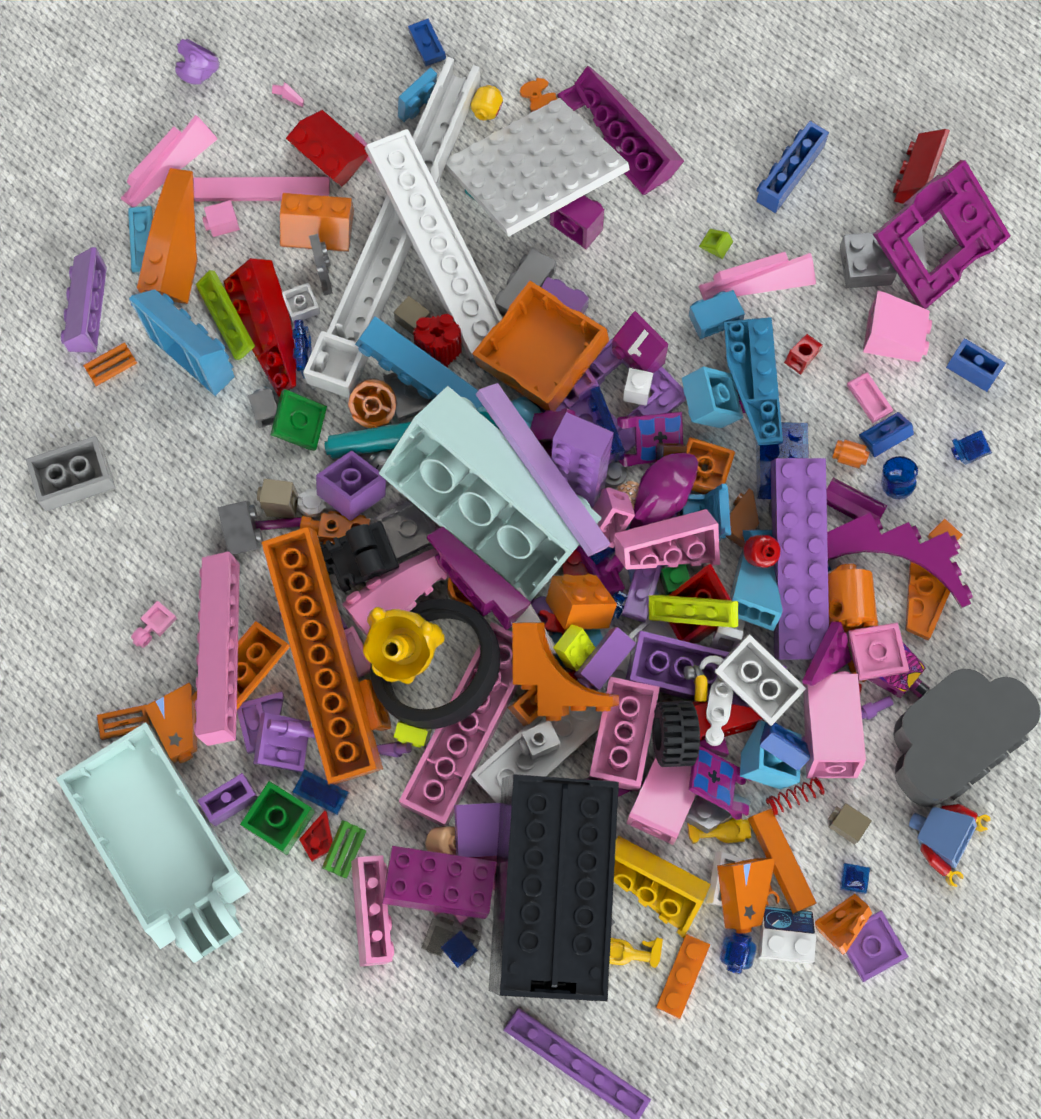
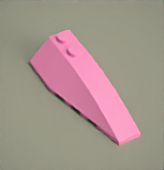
M435 548L399 564V568L370 579L359 592L355 591L347 596L346 601L342 605L365 635H368L370 628L367 623V617L369 612L375 607L383 608L386 611L391 609L410 611L417 605L415 600L420 595L424 594L427 596L434 590L432 585L436 581L448 578L447 574L437 564L435 555L438 551Z

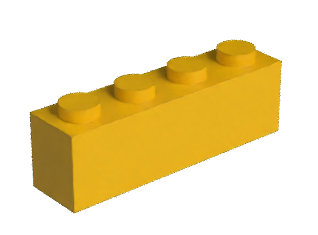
M620 836L616 839L614 882L626 892L631 891L636 895L638 902L645 908L647 906L651 907L659 914L658 918L665 924L669 922L678 928L676 933L684 938L711 884Z

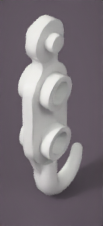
M708 656L701 662L700 669L703 670L708 663H715L719 666L724 659L719 656ZM719 676L710 688L706 718L711 727L707 730L705 739L712 746L720 745L724 739L721 727L729 720L733 699V690Z

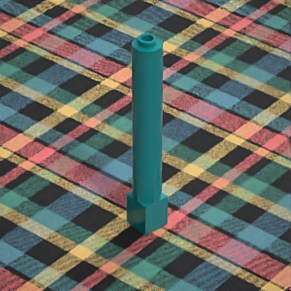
M485 407L476 408L481 415L498 428ZM411 422L328 436V441L324 443L326 454L330 455L332 459H338L350 451L361 455L394 449Z

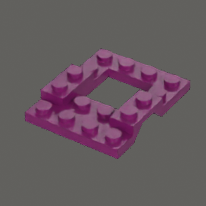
M966 160L958 161L943 175L934 177L903 204L904 208L873 233V236L917 305L924 309H927L961 279L963 270L971 263L993 252L1011 237ZM939 212L958 244L938 260L940 264L928 273L907 238Z

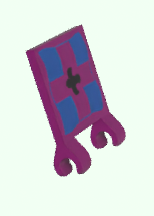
M681 411L641 416H621L617 418V425L620 428L635 427L636 454H622L619 456V463L624 467L655 463L657 443L683 444Z
M700 746L696 763L691 767L688 790L729 811L736 820H740L742 814L745 816L749 815V806L747 804L733 801L735 782L740 785L746 784V778L740 777V767Z

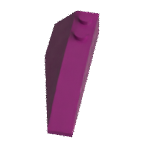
M587 66L574 84L584 104L591 110L594 116L593 121L596 127L600 128L604 136L603 139L628 162L630 170L624 174L642 195H646L669 180L683 164L684 160L638 109L594 69Z

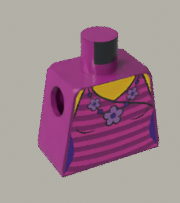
M903 642L909 672L867 680L900 699L908 690L918 698H921L930 688L919 679V676L926 667Z

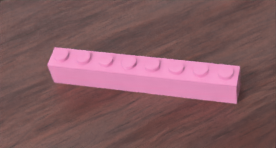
M229 551L202 557V568L199 570L201 578L199 598L201 602L200 610L198 611L200 631L197 634L199 654L196 657L198 665V677H196L197 700H195L197 718L194 724V732L207 746L236 740L240 563Z

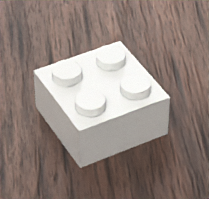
M309 283L282 292L293 324L320 314Z

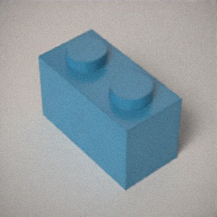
M734 290L719 292L713 298L705 301L698 300L690 306L689 318L699 339L724 331L725 321L744 320L745 315Z

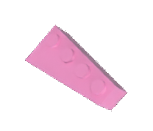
M707 509L614 533L615 555L625 569L656 568L658 565L678 567V564L701 566V563L720 565L718 523Z

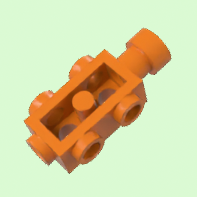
M329 511L328 514L321 513L320 521L313 520L312 517L302 516L300 529L310 527L317 532L319 542H323V545L328 540L335 545L333 538L345 536V533L353 527L363 524L371 525V521L364 515H358L350 521L339 512ZM329 524L336 525L334 529H329L327 526Z

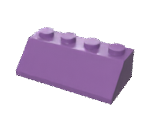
M91 247L75 256L73 266L69 268L71 285L67 288L66 292L68 308L64 310L65 330L61 332V342L65 345L68 352L97 353L107 267L96 247Z

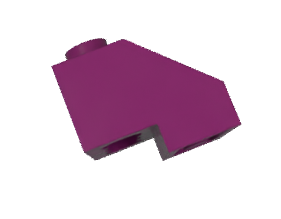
M563 408L561 411L545 410V413L534 414L530 430L550 458H552L553 437L565 413L568 412L576 416L575 411Z

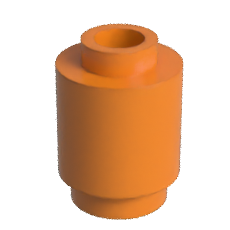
M844 439V441H837L832 458L837 459L838 463L859 469L861 465L866 466L870 452L866 451V445Z

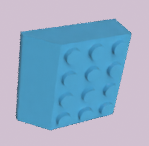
M154 289L132 295L129 298L149 338L214 396L235 377L232 371L234 367L228 361L230 357L224 351L226 349L225 346L217 338L212 340L208 336V331L200 323L195 325L191 321V316L183 308L178 310L174 306V301L167 294L161 295Z

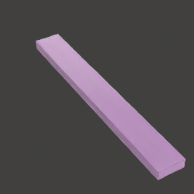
M496 383L479 389L476 396L588 557L606 549L611 543L500 385Z

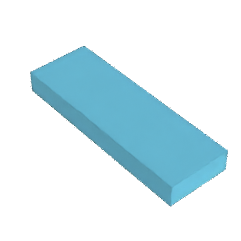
M152 206L128 208L132 272L141 271L153 220Z

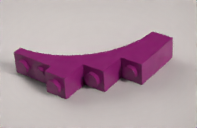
M871 512L827 532L828 561L844 555L864 552L885 553L901 557L923 567L937 577L951 592L961 609L972 604L970 599L973 598V595L968 585H962L959 576L962 575L956 561L952 563L950 560L958 556L957 550L960 549V545L955 535L950 536L948 531L920 544L918 540L922 539L916 525L911 527L910 523L907 522L881 534L880 530L883 529V526L878 516L873 517Z

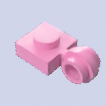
M157 601L140 618L147 626L144 629L139 627L134 631L131 636L133 644L144 648L152 640L150 633L154 631L160 637L177 619L176 616Z

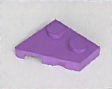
M282 691L243 702L238 708L237 714L248 754L255 753L261 713L281 715L284 701V693Z

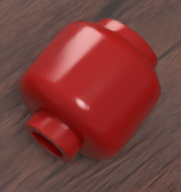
M754 535L746 541L743 554L750 565L768 568L779 560L781 548L777 540L769 535Z

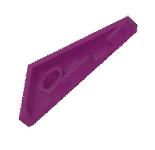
M831 622L802 679L803 684L814 686L851 662L852 658L847 644L848 638L847 634L844 633L841 622Z

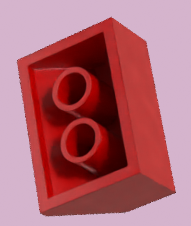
M323 110L300 120L285 138L341 187L350 180L368 157L365 146Z
M949 129L919 133L916 141L910 142L906 153L910 155L908 161H903L899 172L903 174L902 180L897 179L892 192L896 194L894 202L904 204L934 178L950 132Z

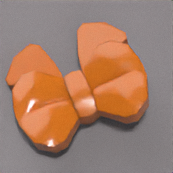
M536 78V81H529L520 88V95L524 98H529L531 102V112L557 99L554 92L541 94L549 84L545 79Z

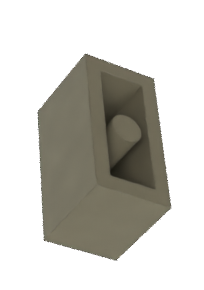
M264 479L263 485L258 487L257 501L260 502L261 509L264 510L266 516L283 519L296 518L298 493L293 482Z

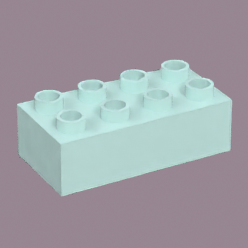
M449 386L414 417L379 472L399 492L440 527L446 528L515 589L520 587L530 602L579 546L577 539L501 430L481 415L469 399L460 397ZM577 495L597 524L602 517L591 509L586 499Z

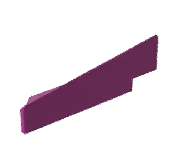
M441 527L427 535V540L438 551L435 555L437 564L483 617L492 611L504 629L507 630L530 606V601L446 528Z

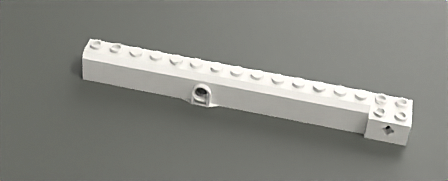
M450 57L446 59L412 137L438 191L440 189L441 174L471 107V101L481 83L480 67L473 65L467 80L466 77L462 79L453 74L454 59ZM388 194L327 332L321 331L303 371L307 384L347 398L350 397L351 392L356 387L369 358L358 350L359 347L355 343L375 316L380 319L412 244Z

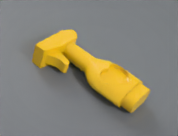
M732 818L725 823L719 824L717 828L707 834L687 823L688 836L692 844L697 843L700 838L716 837L723 843L745 842V839L751 838L748 819L742 820L741 818L736 820Z
M611 938L610 964L625 965L631 960L649 962L652 968H656L661 958L663 939L656 938V940L651 942L642 941V945L652 948L651 952L634 949L626 940Z

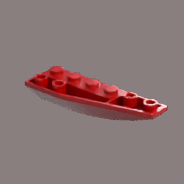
M250 258L223 282L234 308L255 345L252 351L278 397H280L282 390L290 391L296 386V357L291 321L272 260Z

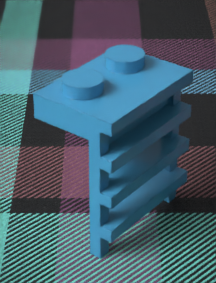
M721 484L705 495L690 494L687 504L680 511V516L707 509L718 523L719 541L726 538V536H730L731 526L727 484Z

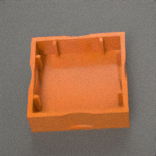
M529 281L509 306L503 319L489 331L472 355L477 366L544 410L555 411L607 345L609 337L605 327L583 313L567 307L556 296L534 282Z

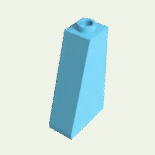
M743 548L738 560L730 599L731 601H738V619L774 631L783 611L774 565L768 568L750 565L744 557Z

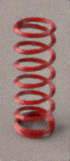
M812 778L810 785L807 782H803L802 789L795 785L794 792L791 789H787L786 796L779 792L778 799L772 795L766 798V803L768 805L770 803L773 816L778 815V809L774 800L784 813V809L779 802L780 794L785 798L790 809H792V805L788 800V791L794 796L799 806L800 802L795 795L796 788L801 791L806 802L809 801L804 793V784L808 786L813 797L816 799V794L812 789V781H814L820 788L819 793L824 796L825 791L819 778Z

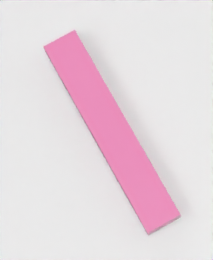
M330 177L194 178L195 201H282L283 193L330 196Z

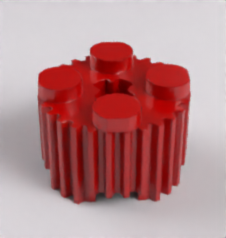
M442 314L440 317L439 315L437 317L432 316V318L421 317L416 321V328L413 331L414 344L448 368V365L462 353L461 328H459V324H456L453 316L449 314Z

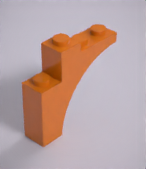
M544 622L512 623L513 685H521L522 690L537 689L538 716H546V721H561V716L569 715V706H571V711H586V706L596 707V711L604 712L611 711V707L619 705V695L607 694L587 688L572 678L562 668L550 649Z

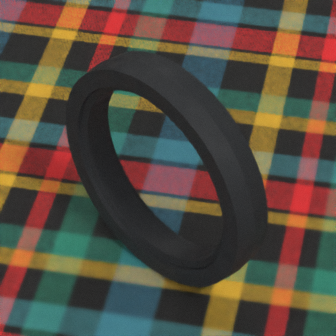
M431 599L418 603L410 612L420 615L428 622L438 619L459 620L471 626L477 634L480 644V662L477 672L467 689L456 699L443 706L432 709L412 708L401 703L394 693L392 683L376 675L372 670V663L370 666L374 692L385 709L398 720L422 729L448 727L470 716L489 696L497 680L500 668L498 640L486 619L476 610L462 602L451 599Z

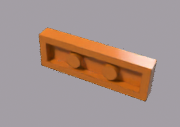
M688 934L685 935L657 1003V1009L681 1019L710 944Z

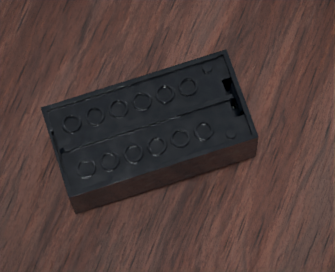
M517 774L502 778L488 991L499 996L608 1002L619 782Z

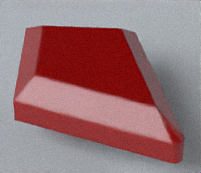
M323 811L299 839L312 862L328 853L333 842L327 811Z

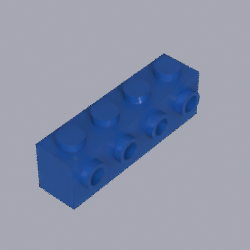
M811 121L808 122L803 130L800 129L791 147L787 146L779 163L776 162L772 166L766 180L763 179L756 190L758 192L756 202L776 213L825 147L829 132Z

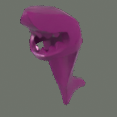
M687 453L670 454L662 457L646 470L640 480L633 509L635 516L631 520L629 529L671 519L676 512H680L687 504L697 477L698 460L694 455ZM614 555L607 564L605 571L610 572L616 569L619 574L624 566L618 557Z

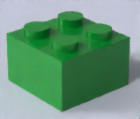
M268 781L240 825L283 854L288 855L315 814V811L304 802Z

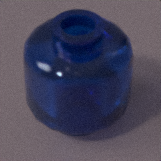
M732 932L731 936L724 938L720 952V961L727 965L726 970L741 974L742 970L750 969L753 966L757 946L752 941V937Z

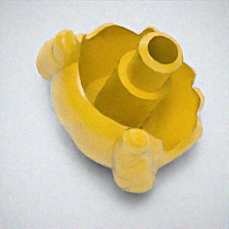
M375 607L369 612L367 617V623L370 628L364 642L363 654L372 663V670L376 675L383 677L384 680L389 682L401 681L402 683L410 684L417 675L423 673L429 667L436 648L444 642L445 637L442 629L437 624L426 621L414 612L402 609L386 611L383 608Z

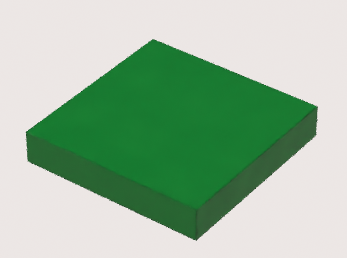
M282 390L270 435L302 448L315 451L327 406L289 390Z

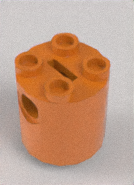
M856 564L837 566L828 574L829 626L831 622H841L846 634L849 630L878 626L872 572L865 569H857Z

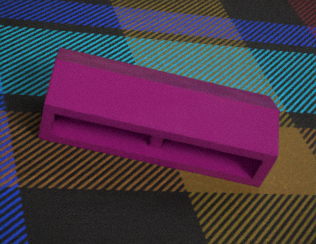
M834 477L826 489L827 505L852 519H857L871 512L873 517L878 516L880 520L888 506Z

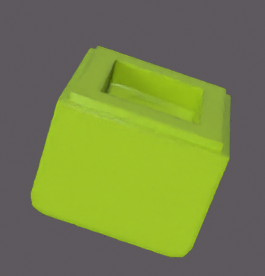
M709 229L699 247L723 259L734 241L729 232Z

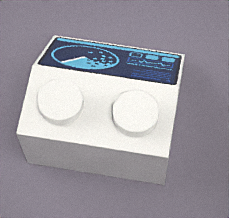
M766 906L763 922L760 926L758 958L808 964L815 962L816 928L814 911L801 910L793 914L790 908Z

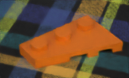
M911 561L905 630L929 641L950 591L937 577Z

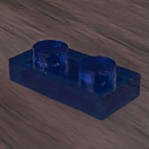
M305 769L292 791L294 794L337 816L350 794L334 784H328V781Z

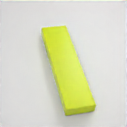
M649 595V620L734 628L738 627V601Z

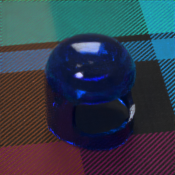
M896 456L887 460L883 465L881 486L884 493L888 497L898 500L912 495L916 489V479L918 477L917 464L903 456Z

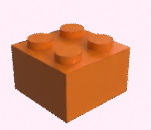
M592 574L552 576L545 599L564 630H567L571 624L583 629H609L617 603L597 575Z

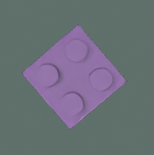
M350 451L316 475L317 495L351 521L386 496V479L379 474L380 471L356 453Z

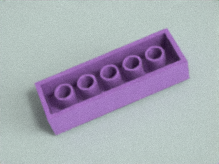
M566 412L553 437L551 459L575 494L586 499L592 509L600 497L601 490L605 488L614 432Z
M639 631L634 636L636 645L631 650L625 680L660 687V693L695 701V683L692 679L687 680L684 677V668L692 665L700 667L703 659L708 656H719L725 659L730 652ZM708 663L702 670L708 679L707 702L710 688L718 677L714 672L718 667L715 663ZM733 691L732 704L750 707Z

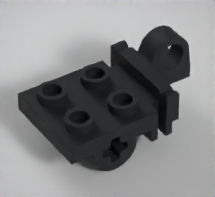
M381 521L371 525L363 524L353 527L345 533V536L333 538L335 545L328 540L326 544L320 546L328 575L335 573L340 589L344 592L351 590L348 581L353 586H356L399 568Z

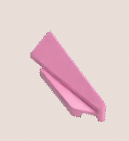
M196 115L182 133L176 127H173L129 175L127 183L131 187L121 197V200L132 208L136 207L164 184L170 168L182 169L213 144L217 137Z
M782 252L719 271L713 276L714 281L701 284L698 287L705 301L723 291L729 292L734 290L736 296L815 285L816 279L812 255L808 253L788 261L786 252Z

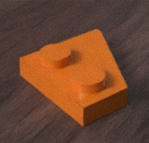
M853 894L817 919L815 927L844 955L872 912L870 907L861 898Z

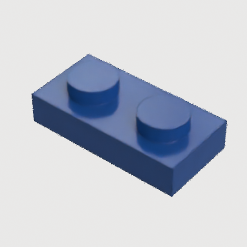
M429 18L408 26V31L425 67L446 59L444 49Z

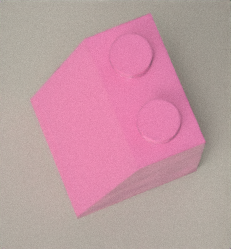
M877 291L869 310L863 352L920 362L922 356L927 355L929 348L926 334H930L932 320H929L930 311L883 291Z

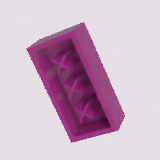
M392 846L382 904L486 919L490 914L496 861Z

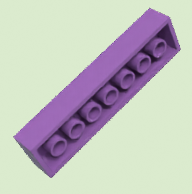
M776 458L771 461L772 537L777 540L781 548V555L774 564V570L783 611L774 629V658L776 660L813 659L829 628L826 458Z

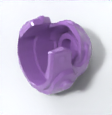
M182 39L180 43H177L178 53L184 56L185 62H176L175 72L183 81L193 85H200L219 69L220 62L218 57L208 49L189 39Z

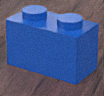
M964 338L946 368L988 392L1006 362Z

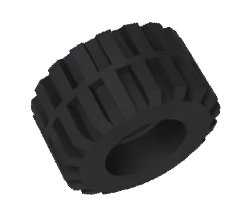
M691 701L657 703L654 710L652 739L658 764L661 767L694 766L700 748V727L697 711Z

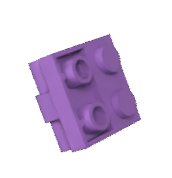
M266 712L261 713L253 764L303 772L308 737L315 738L313 728L310 727L311 722Z

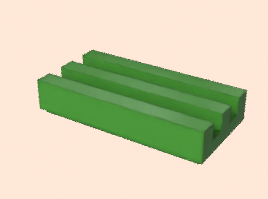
M342 820L322 869L347 879L352 867L351 861L356 858L366 830ZM347 829H350L333 868L331 866Z

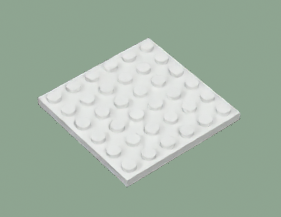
M560 98L551 101L536 111H532L529 115L512 122L510 125L492 133L479 142L473 143L468 148L453 154L448 158L445 165L447 170L508 237L630 170L628 162Z

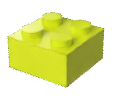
M571 624L553 649L567 668L578 671L593 652L595 646L583 628Z
M399 721L394 738H397V741L406 743V741L411 742L412 746L421 748V746H425L429 742L432 729L417 728Z

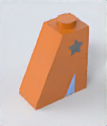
M190 683L144 706L169 758L174 763L178 761L179 763L187 762L193 758V753L197 751V736L194 732L196 709L195 702L190 699L196 691Z
M753 858L717 865L726 929H736V933L742 934L752 932V927L762 925L775 864L774 858Z

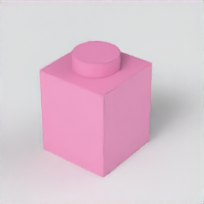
M231 200L204 207L206 216L202 217L206 231L211 230L213 237L240 230Z

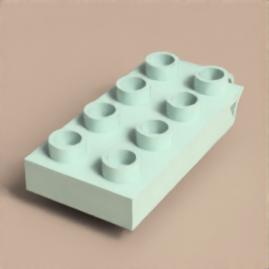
M146 722L56 778L144 931L151 936L160 949L175 940L176 946L183 949L187 956L195 963L243 932L235 916L236 907L232 903L250 892L172 760L169 758L154 730Z

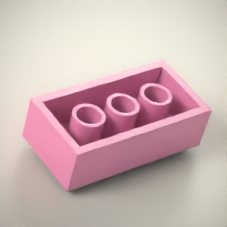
M609 677L606 693L619 695V705L611 707V711L602 712L589 780L619 782V788L639 792L660 687Z

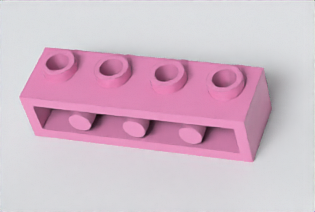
M383 855L357 857L351 861L360 967L387 964L392 962V957L394 956V945L390 938L392 920L391 916L388 915V905L382 904L387 866L384 863Z

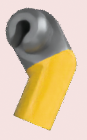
M686 666L684 668V677L687 680L692 679L695 683L694 700L707 701L708 679L699 666Z

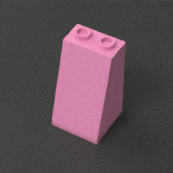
M841 671L827 676L814 686L803 684L806 688L803 691L805 742L808 745L810 760L806 763V778H858L866 761L858 674Z
M655 757L626 824L674 845L696 796L695 793L688 790L692 766L661 767Z

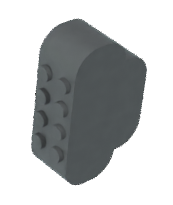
M959 669L952 672L911 705L899 717L894 726V740L897 747L903 753L895 766L897 784L911 801L921 806H937L950 797L954 801L971 788L968 784L969 782L973 785L990 772L988 766L990 769L994 768L1009 756L1007 751L1011 754L1029 740L1025 735L1035 728L1040 719V705L1037 698L1025 684L1015 678L1000 677L989 682L984 675L972 669Z

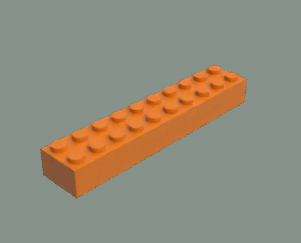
M305 527L261 542L328 784H339L383 770L317 532L310 527Z

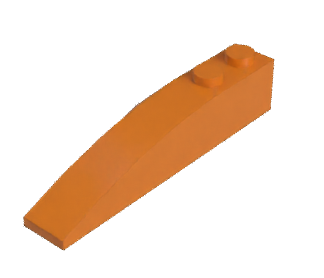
M169 169L152 220L137 285L140 293L155 289L161 295L167 294L174 302L184 304L189 302L198 262L196 253L194 178L192 171Z

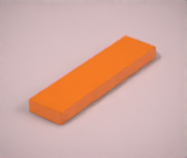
M768 809L749 817L748 821L766 858H774L773 873L794 914L817 902L776 817L773 816L772 809Z

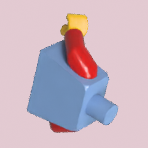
M962 804L945 805L941 808L933 807L927 818L914 813L909 822V827L920 831L917 837L921 845L920 851L929 865L940 875L945 876L948 885L957 887V885L952 881L953 875L956 874L960 879L964 877L961 872L952 871L951 867L956 869L974 831L982 832L988 830L987 827L982 826L981 819L986 822L991 821L988 815L978 816L977 812Z

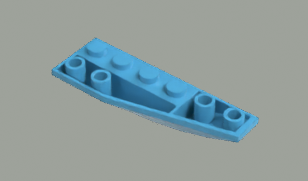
M772 317L725 321L727 365L758 445L782 444L783 435Z

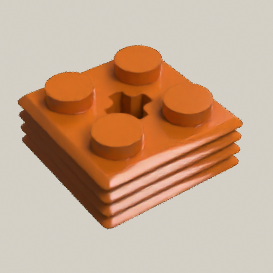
M690 437L686 445L687 454L694 455L698 460L697 477L692 491L707 494L719 485L726 483L735 451ZM703 465H707V466H708V470H707V471H702V470H701V468L703 467Z

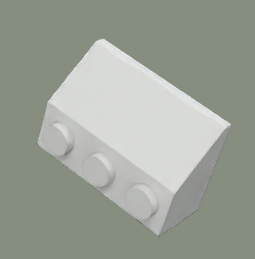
M750 634L737 644L714 671L770 726L777 721L806 689Z

